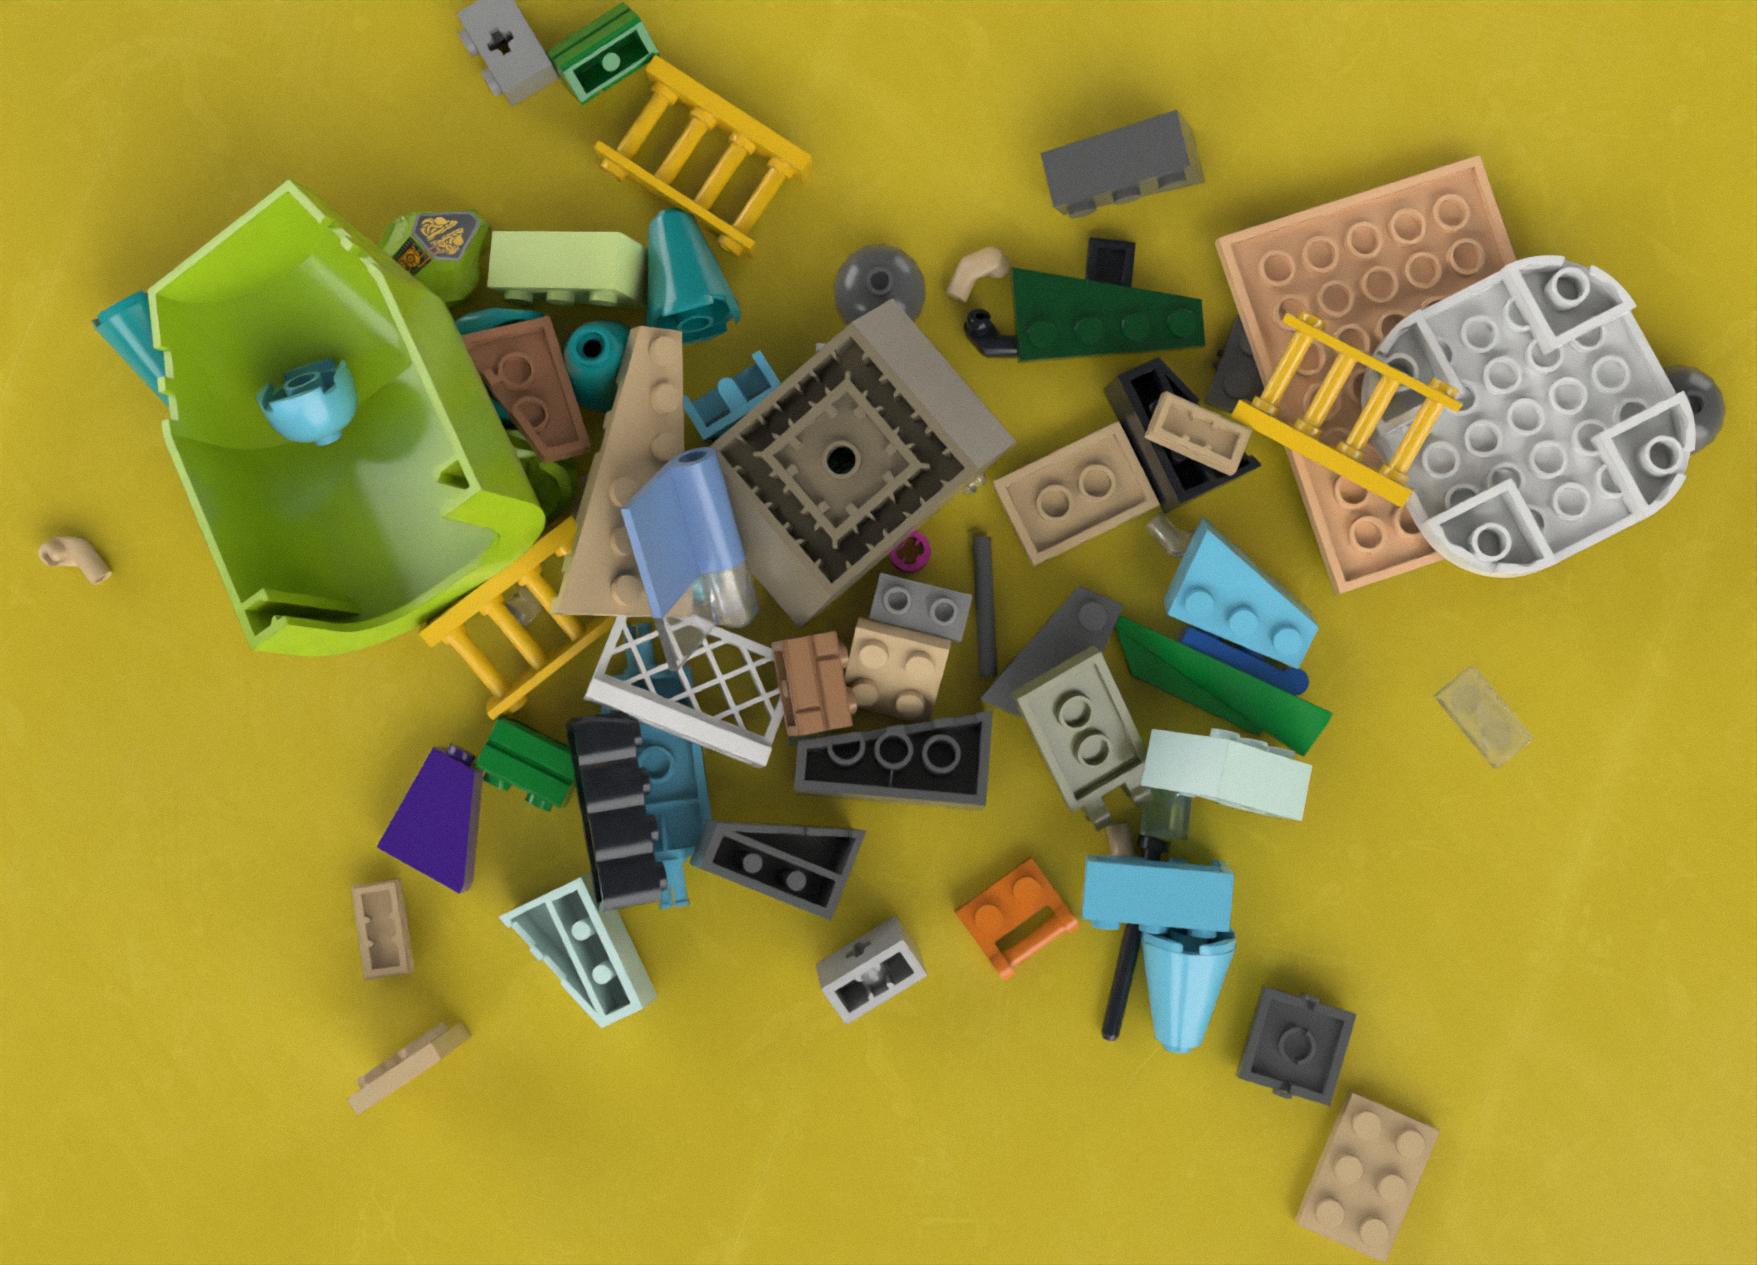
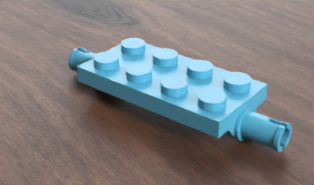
M652 623L637 624L639 638L652 633ZM627 625L633 640L637 639L636 626ZM653 639L636 646L647 671L661 665L656 664ZM630 649L625 650L628 668L623 669L624 674L612 677L625 681L641 674ZM682 666L692 689L694 688L692 666ZM675 667L650 676L657 695L669 699L685 692ZM644 680L632 684L648 691ZM688 697L677 701V703L692 708ZM600 706L601 714L613 712ZM638 721L642 735V747L636 749V757L639 768L646 767L650 780V795L644 796L645 807L648 815L654 814L659 831V841L653 843V853L656 862H663L667 875V889L661 891L662 900L659 901V909H668L674 906L671 888H673L675 907L686 906L690 903L687 897L683 862H687V857L693 855L706 820H713L703 746Z

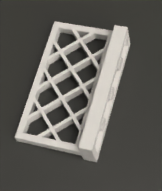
M689 615L682 618H666L675 622L664 627L661 618H653L658 630L633 640L625 622L627 617L617 616L583 700L613 712L622 711L629 714L631 719L756 768L765 767L773 749L771 748L784 715L779 688L766 693L755 668L769 661L774 662L772 648ZM686 626L695 630L702 648L678 658L667 632ZM622 631L627 643L615 648ZM704 634L719 641L709 645ZM661 635L672 661L647 671L636 646ZM728 643L739 648L746 666L722 676L711 650ZM627 649L631 650L641 673L625 681L604 674L611 656ZM749 652L763 658L753 662ZM705 653L716 679L691 689L680 663ZM674 666L685 692L667 699L657 695L650 676ZM749 671L759 697L735 706L725 680ZM644 680L648 691L632 684ZM718 684L729 710L715 716H710L701 712L694 694ZM779 694L773 709L769 698ZM688 697L692 708L677 703V701ZM762 701L770 718L764 736L746 730L738 711ZM732 714L736 725L720 719Z

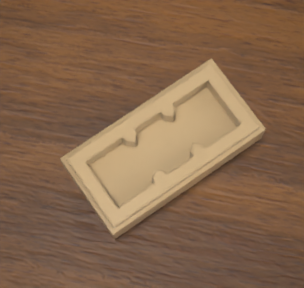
M1165 391L1159 398L1144 438L1231 476L1237 471L1252 429Z
M402 878L351 886L364 980L414 972L415 967Z

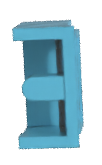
M760 350L752 354L756 362L754 365L733 378H722L718 382L717 387L694 402H691L687 395L683 397V408L705 442L709 439H712L713 443L781 384Z

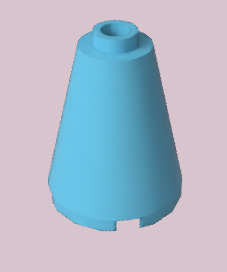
M1168 927L1167 934H1152L1141 931L1140 936L1154 1036L1157 1041L1163 1044L1164 1049L1167 1051L1189 1053L1193 1047L1202 1044L1236 949L1235 932L1231 928L1229 932L1217 931L1216 938L1192 937L1187 935L1186 928Z

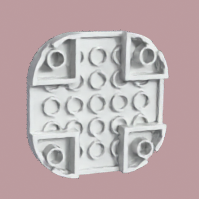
M1557 255L1534 256L1512 262L1493 275L1423 310L1418 309L1408 315L1383 339L1372 355L1426 384H1429L1432 377H1435L1459 390L1455 399L1464 403L1460 411L1457 413L1444 406L1406 473L1410 476L1406 484L1415 488L1406 503V507L1427 542L1441 556L1464 570L1497 578L1525 576L1543 570L1656 513L1674 497L1687 477L1684 474L1688 466L1690 452L1695 450L1696 443L1695 422L1689 400L1684 390L1678 394L1675 392L1631 313V310L1637 306L1631 296L1613 277L1594 265L1588 268L1564 260L1565 256ZM1368 366L1362 383V411L1383 375ZM1401 383L1370 437L1382 462L1388 465L1427 398Z

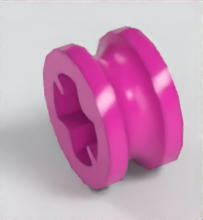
M915 531L906 538L916 540L915 546L921 544L924 552L916 556L915 564H905V557L901 559L897 557L896 549L903 548L905 540L889 553L892 564L896 569L904 573L920 571L927 565L930 559L931 547L928 539L924 534Z

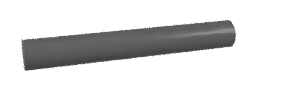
M974 537L972 540L979 677H997L991 537Z

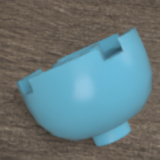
M333 358L291 369L283 374L286 381L285 384L274 390L271 382H269L257 393V402L264 417L276 432L284 438L300 443L314 441L317 446H324L338 440L342 436L341 430L350 423L358 406V393L355 381L346 360L341 359L338 367H336Z

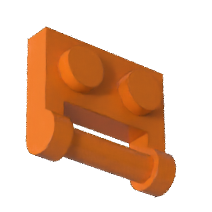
M1031 856L955 910L957 916L1004 981L1016 974L1014 968L1065 931L1071 934L1081 926ZM1048 904L1055 916L1002 954L995 942Z

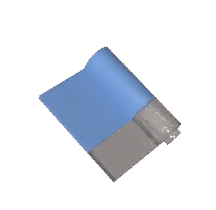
M711 447L684 451L670 459L621 508L670 671H679L716 625H726L728 628L746 626L753 621V616L760 610L715 448Z

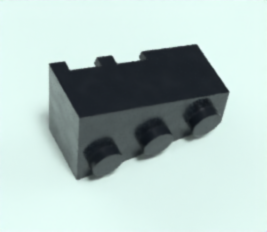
M1160 357L1118 375L1103 389L1164 514L1238 480L1262 466L1253 455L1248 456L1244 452L1236 473L1229 476L1144 438L1159 398L1165 391L1196 405H1199L1198 402L1200 401Z

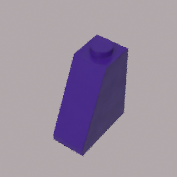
M451 743L448 749L445 747L432 748L379 841L377 848L460 894L470 889L474 879L483 770L475 767V764H473L476 758L474 754Z

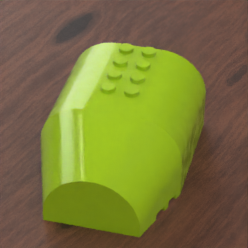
M288 179L147 290L153 347L163 351L166 376L157 378L158 393L168 395L170 419L162 421L163 438L251 650L306 657H323L349 653L385 642L421 625L520 558L540 537L546 522L544 512L448 306L311 189ZM333 358L336 367H338L341 359L346 360L357 388L358 406L350 423L341 430L342 436L338 440L324 446H317L314 441L300 443L284 438L271 427L257 402V393L263 386L271 382L275 390L286 383L283 376L284 373L310 362Z

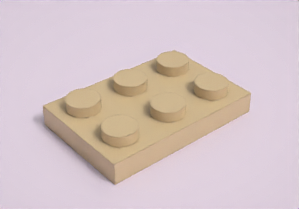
M1119 421L992 482V486L1032 567L1160 505Z
M443 1021L357 1079L356 1083L360 1090L347 1098L357 1116L443 1059L471 1037L469 1031L462 1021L450 1029Z
M1348 1090L1294 1221L1299 1226L1385 1263L1440 1130Z

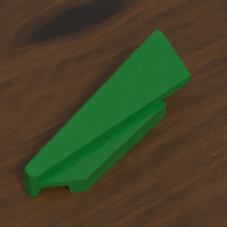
M1119 615L1113 628L1117 633L1124 652L1130 676L1255 736H1260L1263 730L1300 756L1306 755L1333 715L1328 710Z

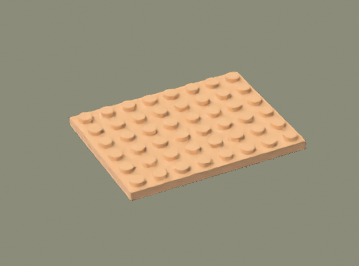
M1480 155L1220 237L1215 241V246L1253 352L1264 389L1297 330L1282 322L1286 313L1298 317L1303 309L1328 322L1324 329L1325 332L1372 356L1383 339L1408 315L1418 309L1423 310L1493 275L1505 265L1517 261ZM1313 339L1277 405L1281 408L1277 415L1278 417L1292 424H1295L1297 418L1303 419L1337 358L1339 351ZM1359 361L1355 363L1320 427L1323 430L1320 439L1335 447L1338 446L1340 440L1344 442L1347 440L1362 413L1361 392L1367 366ZM1369 438L1363 449V452L1366 453L1363 461L1380 470L1383 462ZM1284 446L1335 595L1445 559L1423 537L1406 505L1401 508Z

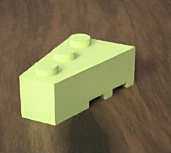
M492 231L487 287L504 294V301L520 305H530L534 299L546 300L548 303L563 306L580 303L647 309L648 248L621 232Z

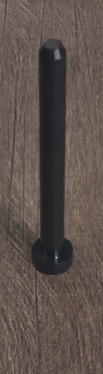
M1139 834L1137 846L1143 848L1141 857L1145 858V860L1160 861L1162 853H1169L1171 841ZM1126 923L1101 1029L1102 1037L1105 1040L1116 1041L1120 1035L1141 945L1139 924Z

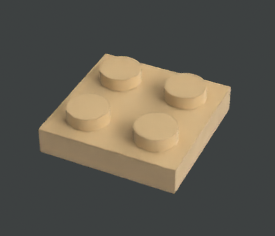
M859 617L844 676L846 687H851L855 694L857 708L916 723L931 721L951 640Z

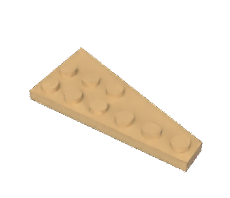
M638 326L630 330L616 378L618 390L612 410L608 411L602 427V429L606 430L600 452L595 453L575 520V525L578 529L571 553L565 555L561 572L564 573L558 597H554L552 600L549 614L653 617L621 508L670 459L684 452L682 331ZM687 590L663 618L688 617Z

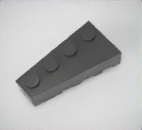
M993 710L979 712L974 715L955 718L947 717L917 724H903L866 732L859 731L798 741L794 792L797 795L982 811L986 806Z

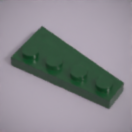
M1014 267L1010 269L1018 363L1199 349L1206 346L1202 299Z

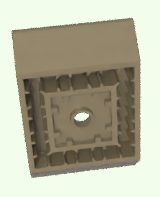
M892 298L851 322L710 447L715 448L746 555L743 563L798 628L802 629L1003 456L1017 441ZM840 447L850 448L856 458L853 469L846 474H836L829 466L831 453Z

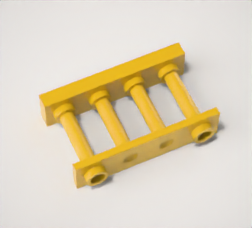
M655 55L645 69L649 83L652 85L650 91L653 94L616 150L600 140L596 142L593 148L601 161L599 167L613 179L622 183L627 178L672 208H679L683 212L692 214L698 225L718 237L716 244L724 251L736 258H739L741 253L753 260L758 250L756 242L749 238L748 234L784 180L790 181L794 177L804 184L814 169L812 155ZM678 102L691 111L689 113L691 120L655 175H652L631 160L667 106H674ZM716 127L730 136L728 138L730 145L692 201L670 185L707 130L712 131ZM755 152L769 161L767 163L769 170L731 226L709 212V209L745 155L751 156Z
M1303 309L1298 317L1286 313L1282 322L1297 329L1261 396L1255 395L1252 402L1246 399L1239 400L1230 417L1403 508L1415 489L1406 484L1410 477L1406 473L1444 406L1457 413L1460 411L1464 403L1455 399L1459 390L1435 377H1432L1429 384H1426L1324 331L1328 322ZM1313 339H1316L1339 351V354L1303 419L1297 418L1295 424H1292L1277 416L1281 409L1277 405ZM1359 361L1383 375L1345 442L1340 440L1338 446L1335 447L1320 439L1323 433L1320 427L1355 363ZM1401 383L1427 398L1389 465L1383 463L1379 470L1363 461L1366 455L1363 449Z
M569 508L546 525L538 540L515 562L434 617L419 625L418 634L430 648L440 641L445 645L451 644L493 693L494 696L486 702V713L492 720L501 713L507 717L520 709L528 700L525 696L528 692L612 628L617 617L596 616L583 626L575 615L550 614L569 638L546 655L503 603L505 597L502 593L517 582L520 586L526 585L549 613L554 597H558V594L540 573L543 570L540 563L553 553L558 557L564 556V558L565 555L571 553L578 528L575 525L576 516ZM478 611L483 616L488 614L532 666L510 684L465 632L468 627L464 622ZM627 617L626 624H629L636 617Z

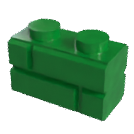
M624 2L545 51L564 86L581 105L598 96L600 90L606 91L649 63L655 55L660 56L642 20Z
M500 715L475 763V767L486 772L483 780L505 791H509L511 785L528 792L525 801L548 812H551L553 805L558 808L566 807L576 788L569 746L509 716Z

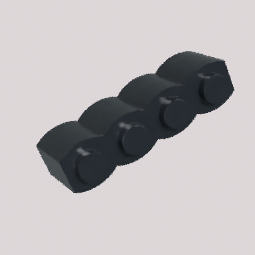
M622 711L571 718L566 723L567 738L574 768L576 792L582 815L584 838L591 866L592 884L598 912L658 902L662 900L661 891L667 889V875L663 862H656L653 853V843L659 841V831L654 814L648 815L645 807L644 796L650 795V780L646 767L639 768L636 757V749L642 747L639 723L637 720L631 721L630 715Z

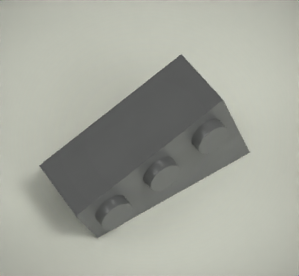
M1177 110L1041 153L1053 207L1063 215L1069 214L1070 218L1090 215L1097 211V207L1110 204H1126L1141 197L1205 183L1193 130Z
M1081 586L1077 587L977 700L1023 719L1010 693L1092 645L1097 647L1103 654L1123 604Z
M706 820L689 864L831 921L866 831L850 827Z

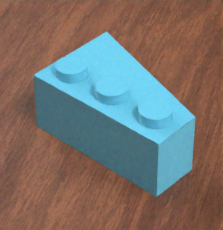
M1202 516L1163 598L1167 615L1298 669L1319 628L1312 611L1269 573L1267 574L1242 549L1234 545L1209 520Z
M1086 854L1081 904L1082 919L1091 920V926L1100 929L1115 930L1119 929L1120 923L1139 924V931L1146 933L1167 934L1168 927L1186 928L1187 935L1192 937L1216 938L1217 931L1229 932L1234 873L1225 860H1211V865L1207 866L1186 864V859L1170 858L1169 862L1145 860L1143 857Z

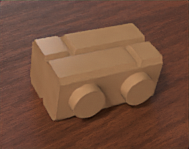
M836 631L771 642L787 736H800L852 726L851 715H854L857 710L856 698L852 688L846 687L843 668L848 666V652L845 643L837 639Z

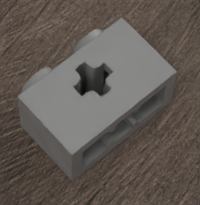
M478 0L457 12L459 19L465 29L458 32V35L471 57L473 58L481 54L489 67L483 70L481 74L495 97L504 93L511 106H514L559 80L551 61L514 0ZM506 43L511 50L505 55H503L498 48L500 45Z
M880 573L869 619L950 639L951 642L959 644L962 642L973 595Z
M896 915L816 963L821 990L846 1025L928 976L919 948Z

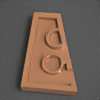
M550 316L461 335L482 381L543 464L590 453L591 444Z

